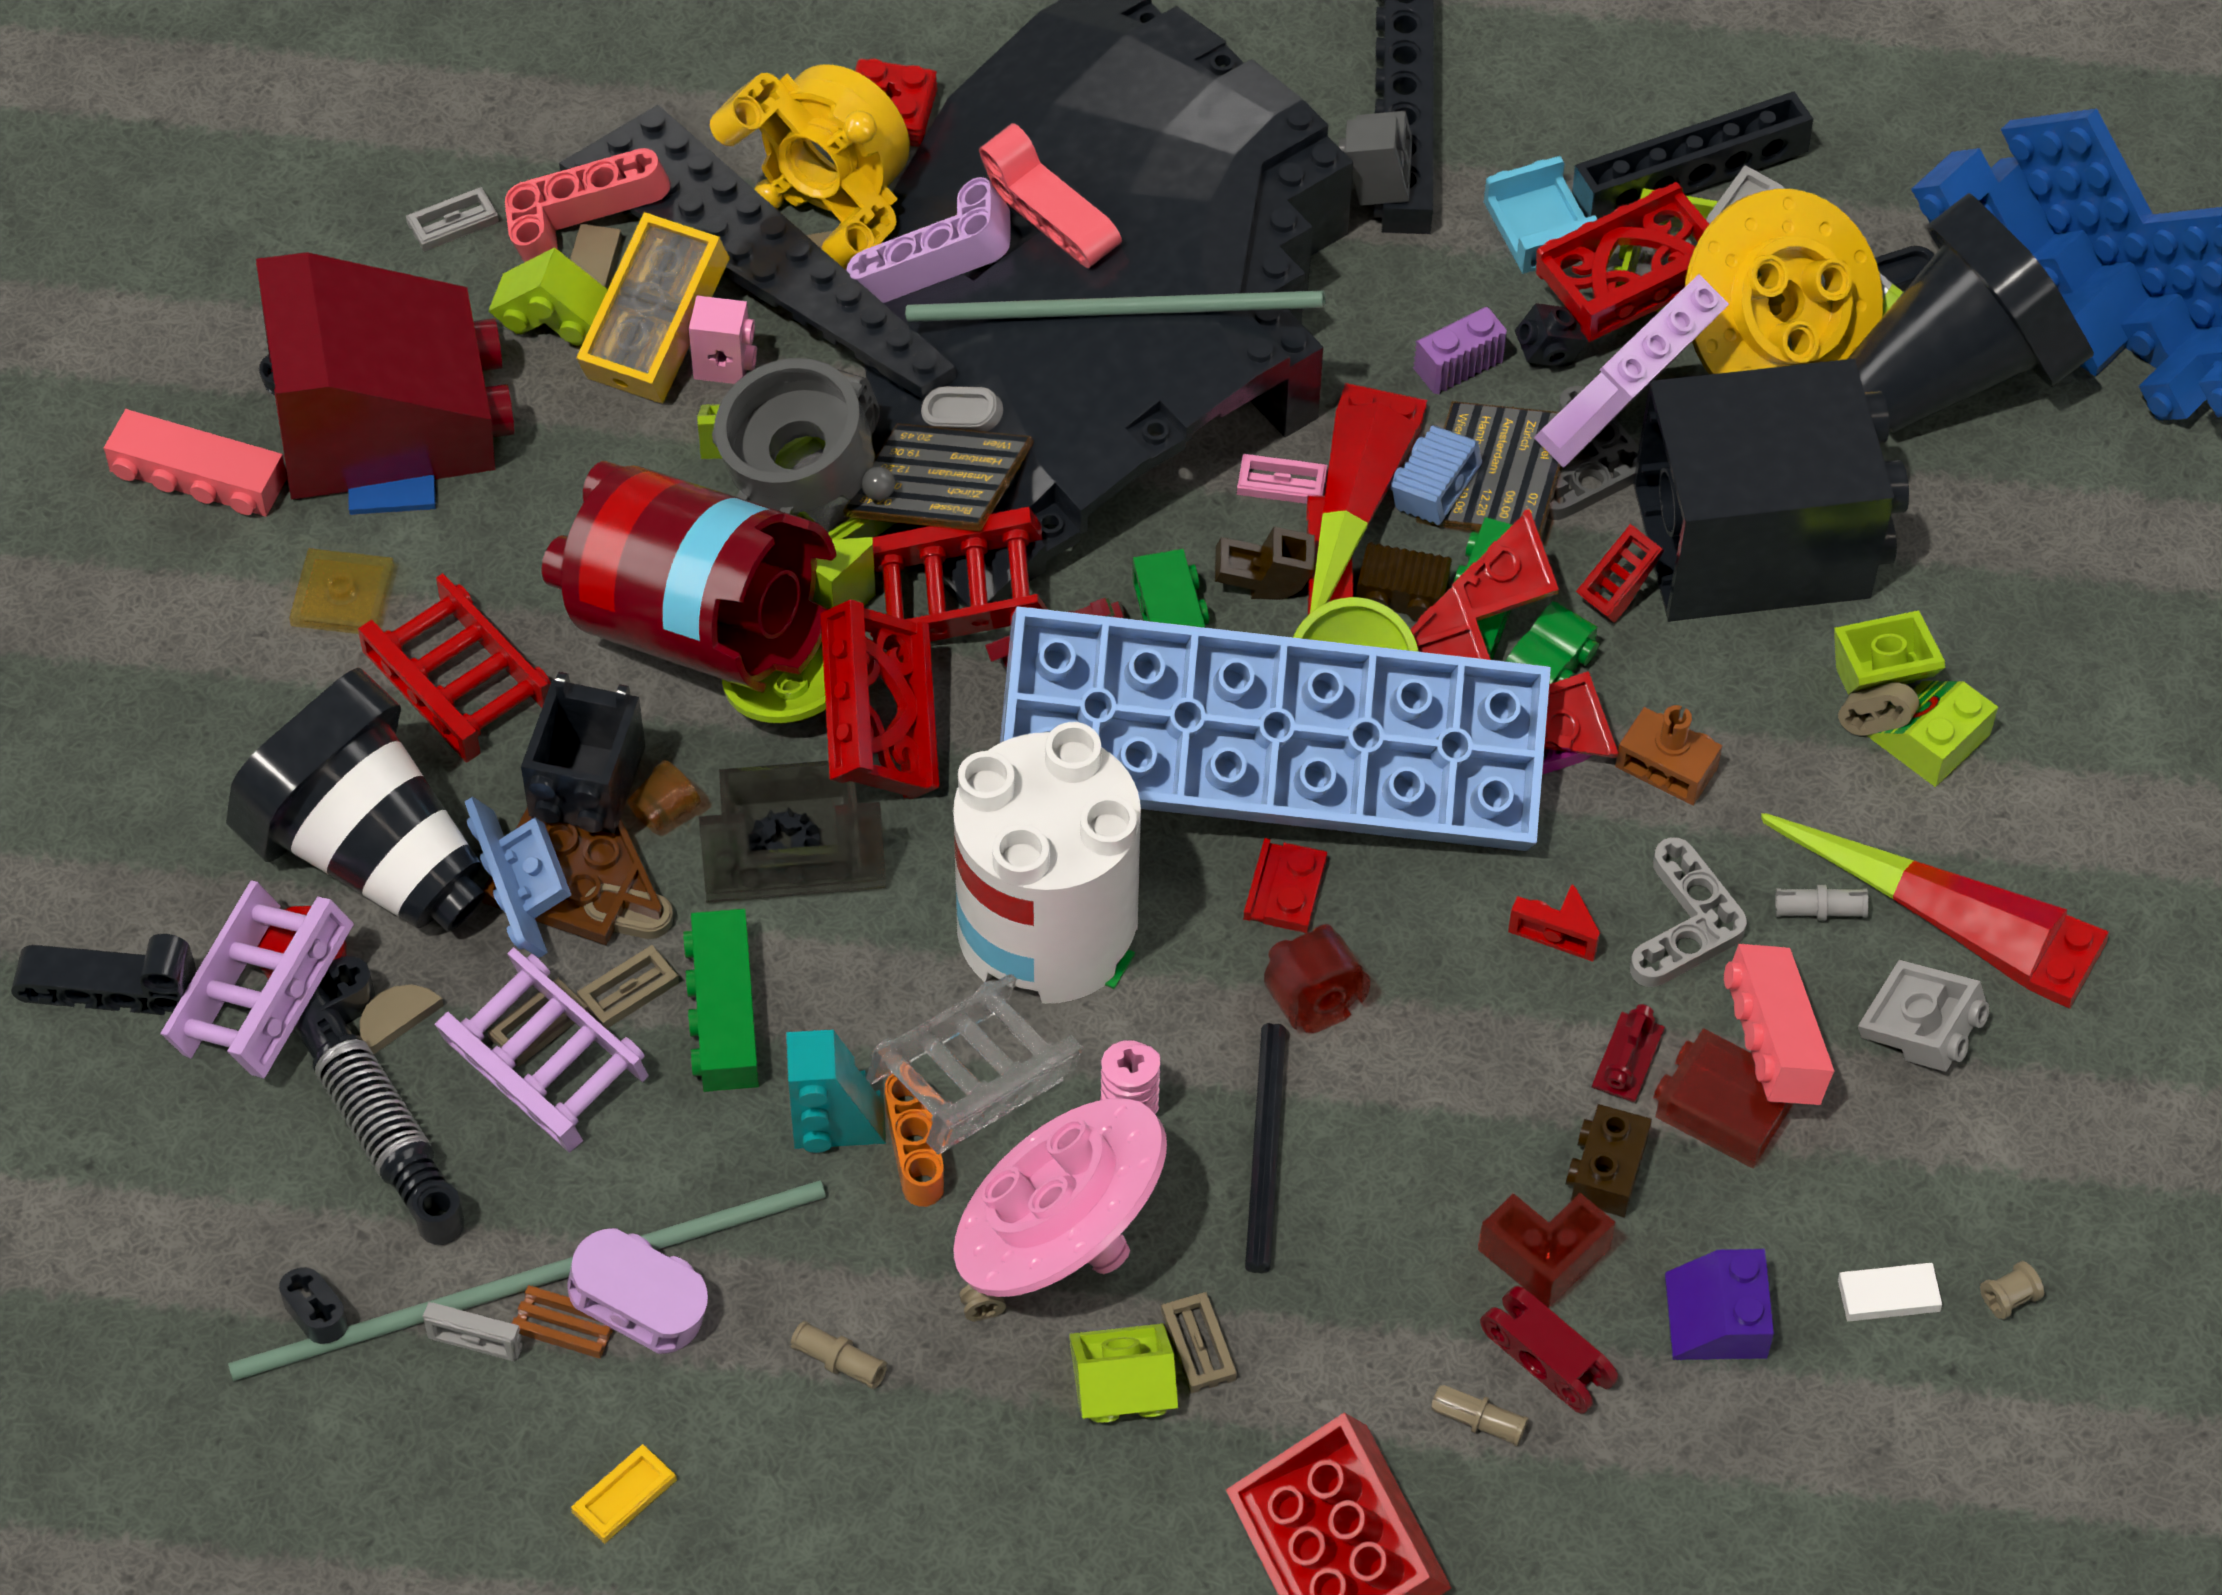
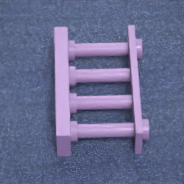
M251 880L160 1034L182 1055L188 1058L193 1057L202 1040L229 1047L227 1052L247 1072L253 1076L265 1078L354 923L331 899L318 896L307 915L280 909L281 906L258 882ZM270 925L296 932L285 953L257 947ZM247 963L274 970L262 992L235 985ZM224 1002L251 1008L239 1031L212 1024Z
M513 947L507 954L518 974L470 1020L465 1018L460 1023L447 1012L435 1023V1026L445 1042L570 1153L583 1142L575 1128V1125L579 1122L577 1117L625 1069H628L643 1082L649 1076L641 1062L645 1055L629 1038L625 1037L622 1041H619L547 977L550 974L549 969L535 955L530 954L525 958ZM531 985L549 999L501 1048L496 1046L493 1050H490L481 1042L485 1038L483 1032ZM562 1013H565L580 1029L533 1076L527 1074L524 1078L520 1077L513 1070L516 1066L514 1060ZM596 1041L612 1057L564 1104L559 1102L554 1107L544 1098L547 1094L545 1089L591 1043Z

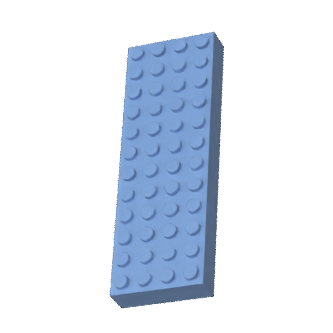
M1017 606L1011 622L1000 743L1025 734L1051 732V730L1063 723L1079 722L1094 729L1100 738L1101 747L1114 755L1129 772L1138 791L1141 809L1527 851L1537 843L1551 667Z

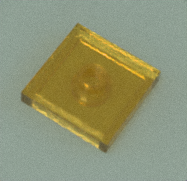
M308 548L289 616L290 625L293 627L359 634L358 628L371 619L379 626L395 567L393 558Z

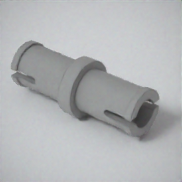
M1817 885L1816 889L1776 888V917L1816 916L1817 921H1826L1827 916H1862V918H1867L1868 889H1827L1826 885Z

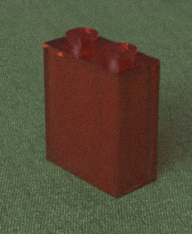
M1703 1028L1694 1043L1687 1040L1681 1048L1675 1062L1679 1067L1673 1076L1665 1074L1659 1082L1653 1096L1654 1099L1658 1100L1655 1117L1754 1169L1794 1103L1768 1101L1762 1083L1756 1078V1065L1752 1053Z

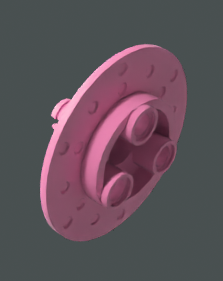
M1122 1098L1105 1099L1072 1109L1044 1124L1022 1140L983 1180L961 1217L954 1241V1260L956 1268L963 1279L973 1289L985 1295L1010 1297L1049 1286L1077 1271L1087 1263L1091 1264L1094 1267L1093 1270L1100 1274L1110 1273L1120 1267L1130 1253L1129 1246L1126 1244L1124 1235L1121 1233L1128 1227L1147 1202L1164 1166L1167 1140L1163 1124L1150 1108L1138 1101Z

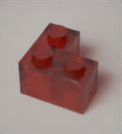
M1513 1193L1482 1222L1478 1250L1549 1308L1611 1249L1616 1222L1581 1193L1550 1222L1545 1220Z

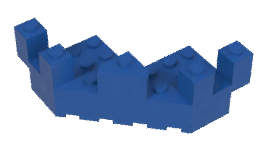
M2097 108L2010 120L2000 130L2008 143L2011 153L2015 157L2001 158L1990 168L1980 148L1954 151L1911 189L1919 203L1920 210L1927 217L1929 223L1967 193L1972 194L2032 253L2055 283L2093 349L2094 356L2080 367L2096 377L2127 348L2156 368L2139 385V388L2147 401L2148 408L2157 419H2187L2206 399L2216 416L2222 417V207L2153 214Z

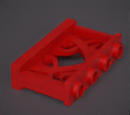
M1675 182L1665 188H1658L1648 196L1629 205H1622L1614 212L1596 221L1586 222L1577 230L1558 239L1554 238L1547 241L1537 249L1536 274L1541 280L1544 279L1581 325V332L1591 342L1666 306L1685 288L1688 266L1695 250V246L1685 240L1691 234L1698 242L1710 224L1686 197L1679 183ZM1676 216L1683 224V227L1673 236L1670 234L1671 220L1666 225L1658 224ZM1618 245H1634L1657 249L1652 258L1651 271L1642 276L1624 270L1606 272L1609 260ZM1668 254H1670V255L1668 256V262H1669V263H1667V264H1665V265H1662V264H1661L1662 260H1663ZM1578 262H1583L1580 266H1572ZM1572 266L1571 271L1575 274H1592V276L1585 278H1573L1567 276L1563 272V270ZM1618 282H1626L1625 284L1617 287ZM1592 287L1594 299L1587 301L1579 290Z
M851 599L820 613L830 780L839 783L852 781L902 794L904 798L914 799L939 787L929 624L921 621L915 623L864 608L862 602ZM865 632L875 634L873 641L865 636ZM886 638L893 639V648L885 653L883 646ZM878 676L883 679L897 703V714L885 730L879 715L869 704L868 686L872 685ZM873 754H878L881 766L873 764ZM891 756L895 762L901 765V771L896 768Z

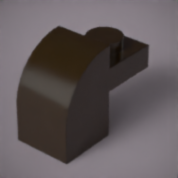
M1273 527L1263 545L1221 537L1215 548V582L1251 589V599L1280 600L1298 593L1306 585L1314 572L1315 535Z

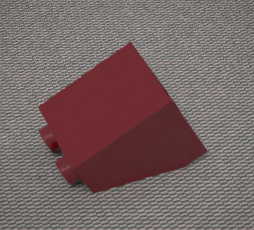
M309 252L256 259L269 359L272 364L271 373L273 371L274 393L291 499L348 492V489L429 475H434L435 480L495 470L493 438L515 435L512 405L508 384L485 387L483 371L502 369L498 328L495 318L473 321L467 287Z

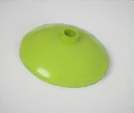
M1340 598L1323 604L1312 611L1300 623L1292 638L1419 652L1415 638L1404 620L1387 606L1366 598Z
M822 643L813 659L800 675L775 670L767 678L760 681L766 684L764 693L722 679L724 693L729 703L741 714L767 723H792L808 719L823 712L826 709Z

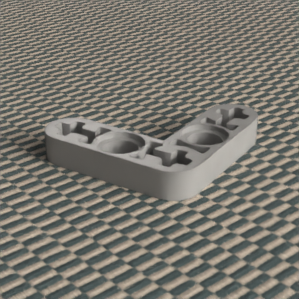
M1670 837L1662 840L1657 845L1653 858V868L1691 918L1646 941L1634 950L1630 962V973L1638 984L1645 987L1660 986L1737 945L1745 934L1747 921L1743 910L1695 849L1686 840ZM1667 854L1674 858L1681 856V868L1674 861L1665 862ZM1683 870L1686 875L1681 879V874ZM1701 885L1710 890L1712 896L1707 900L1698 901L1689 896L1687 889L1691 886ZM1719 904L1716 914L1713 909ZM1718 916L1724 923L1734 922L1733 930L1729 931L1726 927L1718 929ZM1682 938H1691L1699 943L1701 949L1696 953L1686 954L1677 948L1676 942ZM1665 948H1666V949H1667V953H1668L1669 956H1667V957L1664 958V953H1665ZM1647 958L1651 963L1662 959L1659 963L1658 971H1655L1652 967L1644 969L1642 967L1644 959Z

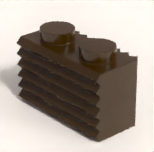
M1367 543L1356 597L1379 602L1394 612L1407 614L1411 619L1418 621L1428 608L1433 606L1448 591L1452 558L1449 556L1443 557L1440 554L1435 556L1432 553L1426 554L1423 551L1418 553L1415 550L1409 551L1406 548L1401 550L1398 547L1392 548L1389 545L1384 547L1381 544Z

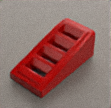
M1630 524L1576 592L1615 623L1627 609L1664 553V550ZM1632 542L1647 553L1642 560L1628 550ZM1622 557L1636 567L1631 574L1618 564ZM1612 572L1625 581L1621 587H1618L1608 579ZM1603 586L1614 594L1609 601L1599 594Z

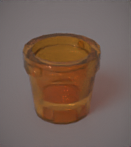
M663 760L653 769V773L628 798L627 802L636 817L653 833H657L685 813H691L701 804V799L696 789L683 773L669 761Z

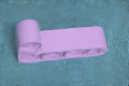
M983 177L974 178L968 181L958 193L957 215L857 253L848 263L846 271L850 273V278L859 281L882 303L993 263L1004 256L1010 246V209L988 179Z

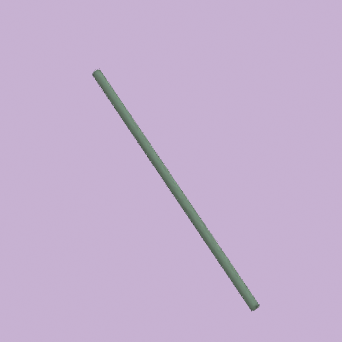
M819 1180L641 1235V1237L646 1239L653 1249L659 1250L826 1198L822 1182ZM573 1257L428 1302L462 1311L524 1292L528 1285L540 1287L568 1278ZM428 1302L350 1325L341 1338L328 1344L315 1343L308 1338L230 1362L228 1366L232 1380L234 1382L424 1323L423 1314Z

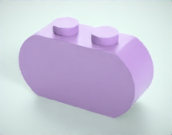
M604 1229L592 1233L579 1244L573 1255L567 1288L574 1308L658 1354L675 1352L689 1344L697 1335L706 1310L708 1294L702 1276L695 1272L692 1266L685 1260L675 1256L668 1257L653 1249L651 1244L643 1237L636 1234H626L618 1229Z

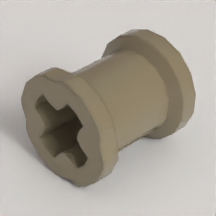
M2025 1261L2015 1264L2012 1272L1996 1281L1988 1279L1980 1285L1981 1295L1985 1303L1998 1319L2001 1318L2003 1320L2011 1316L2012 1309L2028 1300L2036 1302L2044 1297V1287L2040 1277L2034 1268Z

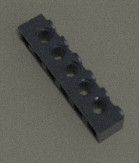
M1795 91L1576 164L1572 194L1585 218L1595 215L1597 220L1614 212L1622 205H1629L1640 200L1643 188L1656 190L1678 182L1683 188V193L1686 194L1736 177L1744 165L1757 170L1807 153L1809 151L1814 118Z

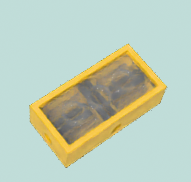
M645 212L643 213L576 357L587 379L661 404L664 403L690 346L689 325L696 296H713L730 259L720 237Z

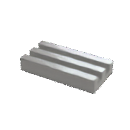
M482 187L406 215L407 224L413 230V235L419 241L423 252L499 223L498 214ZM479 202L481 204L461 213L458 211ZM444 216V219L425 227L421 226L424 223Z
M428 1302L423 1314L427 1336L431 1340L511 1361L518 1360L523 1347V1343L520 1342L522 1339L521 1334H518L520 1331L519 1325Z

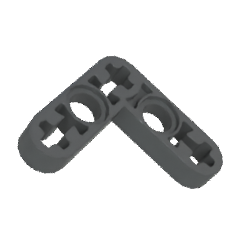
M1572 386L1564 390L1560 396L1558 413L1585 387ZM1616 418L1603 429L1612 435L1613 438L1610 441L1598 442L1593 439L1585 447L1592 458L1558 474L1552 496L1555 499L1563 497V503L1559 504L1556 500L1550 501L1545 518L1550 520L1565 519L1633 484L1639 446ZM1619 460L1626 464L1633 462V468H1629L1627 465L1618 467ZM1587 476L1595 477L1601 481L1602 485L1596 489H1588L1583 487L1579 480ZM1569 485H1570L1571 490H1572V491H1570V492H1568V487H1569Z

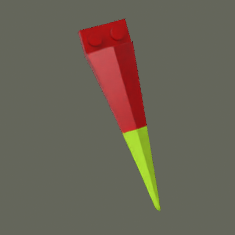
M1345 383L1338 407H1336L1310 613L1329 602L1365 530L1390 488L1397 468L1402 467L1419 437L1427 408V400Z
M1761 813V819L1767 826L1897 901L2026 989L2067 1008H2071L2108 942L2109 931L2067 915V909L1780 817Z

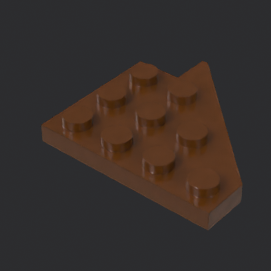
M528 807L516 829L534 818L529 816ZM621 818L615 834L603 831L588 832L579 826L560 822H543L570 889L571 896L535 918L536 922L607 945L615 930V920L618 916L621 917L624 909L657 920L663 915L662 906ZM490 876L483 889L486 895L482 902L501 909L494 898L493 891L497 888L492 876ZM606 883L620 886L618 893L611 891L601 892V884ZM596 886L595 891L585 897L588 891ZM629 889L647 892L650 900L629 894L628 891ZM593 902V906L597 911L606 913L603 922L591 918L586 913L584 906Z

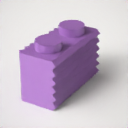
M1484 307L1415 341L1417 346H1415L1416 356L1414 357L1415 361L1413 363L1415 366L1413 369L1434 394H1440L1441 390L1447 391V387L1453 388L1454 383L1461 384V380L1467 381L1468 376L1474 377L1475 373L1481 374L1482 369L1488 370L1489 366L1495 367L1496 362L1502 363L1507 329L1488 307Z

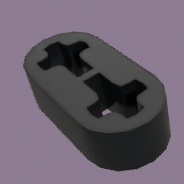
M307 1267L290 1270L282 1277L279 1283V1290L285 1309L311 1341L319 1344H328L337 1341L345 1334L348 1321L342 1302L317 1271ZM303 1288L305 1292H310L311 1296L305 1298L297 1289ZM322 1313L328 1321L324 1322L322 1319H317L316 1315Z

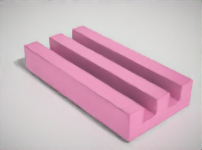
M1243 454L1237 495L1307 504V496H1323L1327 465ZM1249 469L1271 471L1275 473L1274 475L1251 473L1249 472ZM1290 474L1317 478L1316 481L1291 478Z

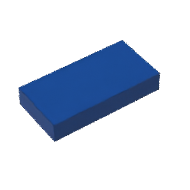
M434 475L348 489L349 514L436 509Z

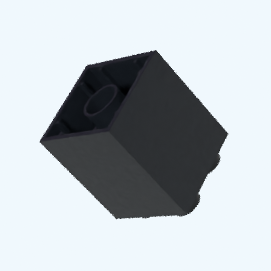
M1855 358L1650 381L1633 486L1646 536L1664 550L1654 569L1668 622L1871 599L1878 566L1892 564L1896 559L1897 541L1891 514L1907 511L1909 506V483L1905 466L1901 460L1884 462L1879 443H1886L1888 440L1889 415L1887 403L1881 391L1864 392Z

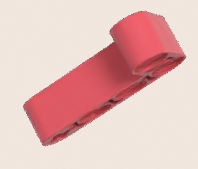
M1011 123L979 148V153L990 181L1002 199L1084 267L1090 268L1122 243L1119 231L1106 215L1040 163L1031 140L1015 123Z
M642 148L514 185L505 196L509 237L525 263L554 247L558 250L556 230L661 200L670 190V179L656 153L650 149Z

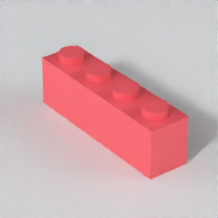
M125 409L104 446L110 472H113L123 480L133 481L138 479L151 483L157 489L164 492L176 490L192 495L193 498L202 503L210 504L213 501L231 506L233 510L243 515L255 513L267 517L287 480L286 468L281 453Z
M1738 944L1732 962L1726 964L1724 984L1727 989H1730L1734 1001L1735 1017L1741 1021L1745 1033V1046L1747 1050H1751L1756 1065V1078L1762 1083L1767 1100L1770 1102L1821 1105L1834 1073V1068L1791 949L1786 947Z

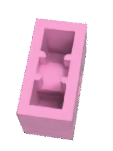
M696 296L689 325L694 379L735 384L746 375L747 370L752 371L755 369L757 347L752 345L755 321L748 319L746 301Z

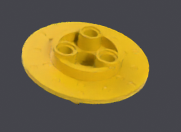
M1772 189L1750 194L1735 201L1716 216L1706 228L1695 247L1688 266L1685 287L1700 274L1729 303L1692 341L1696 354L1709 375L1848 359L1882 318L1883 292L1876 260L1865 237L1855 223L1837 206L1824 198L1802 190ZM1759 270L1762 276H1759L1757 278V273ZM1822 274L1825 278V287L1821 283ZM1789 336H1790L1791 339H1792V348H1791V350H1790V348H1789V346H1788V337H1789Z

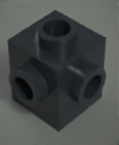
M1535 303L1515 329L1527 363L1560 367L1569 366L1589 342L1581 332L1579 322L1566 307Z

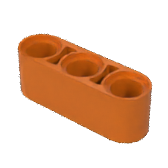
M901 1069L893 1072L885 1082L886 1115L903 1194L911 1204L927 1207L939 1201L944 1193L943 1160L924 1078L916 1071ZM902 1096L914 1097V1099L910 1101L897 1100L899 1097ZM910 1136L923 1137V1139L919 1141L906 1140V1138ZM918 1176H929L932 1178L926 1182L914 1180Z

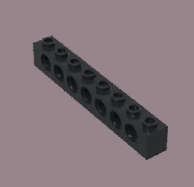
M1376 0L1384 1V7L1376 8V31H1383V37H1376L1375 62H1383V68H1376L1375 92H1383V99L1375 100V114L1405 111L1412 135L1409 201L1374 204V218H1381V233L1431 234L1433 216L1434 0Z

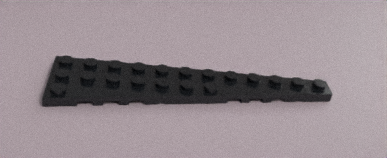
M659 105L649 109L559 163L560 171L636 149L646 148L656 153L670 179V190L659 201L625 210L622 213L626 215L630 212L641 219L645 212L720 237L730 258L722 274L723 276L776 308L780 305L793 313L794 320L804 326L811 324L823 332V338L835 345L840 342L854 351L857 359L868 366L877 368L881 374L922 399L926 398L932 390L943 387L957 378L955 366L859 281L850 278V273Z

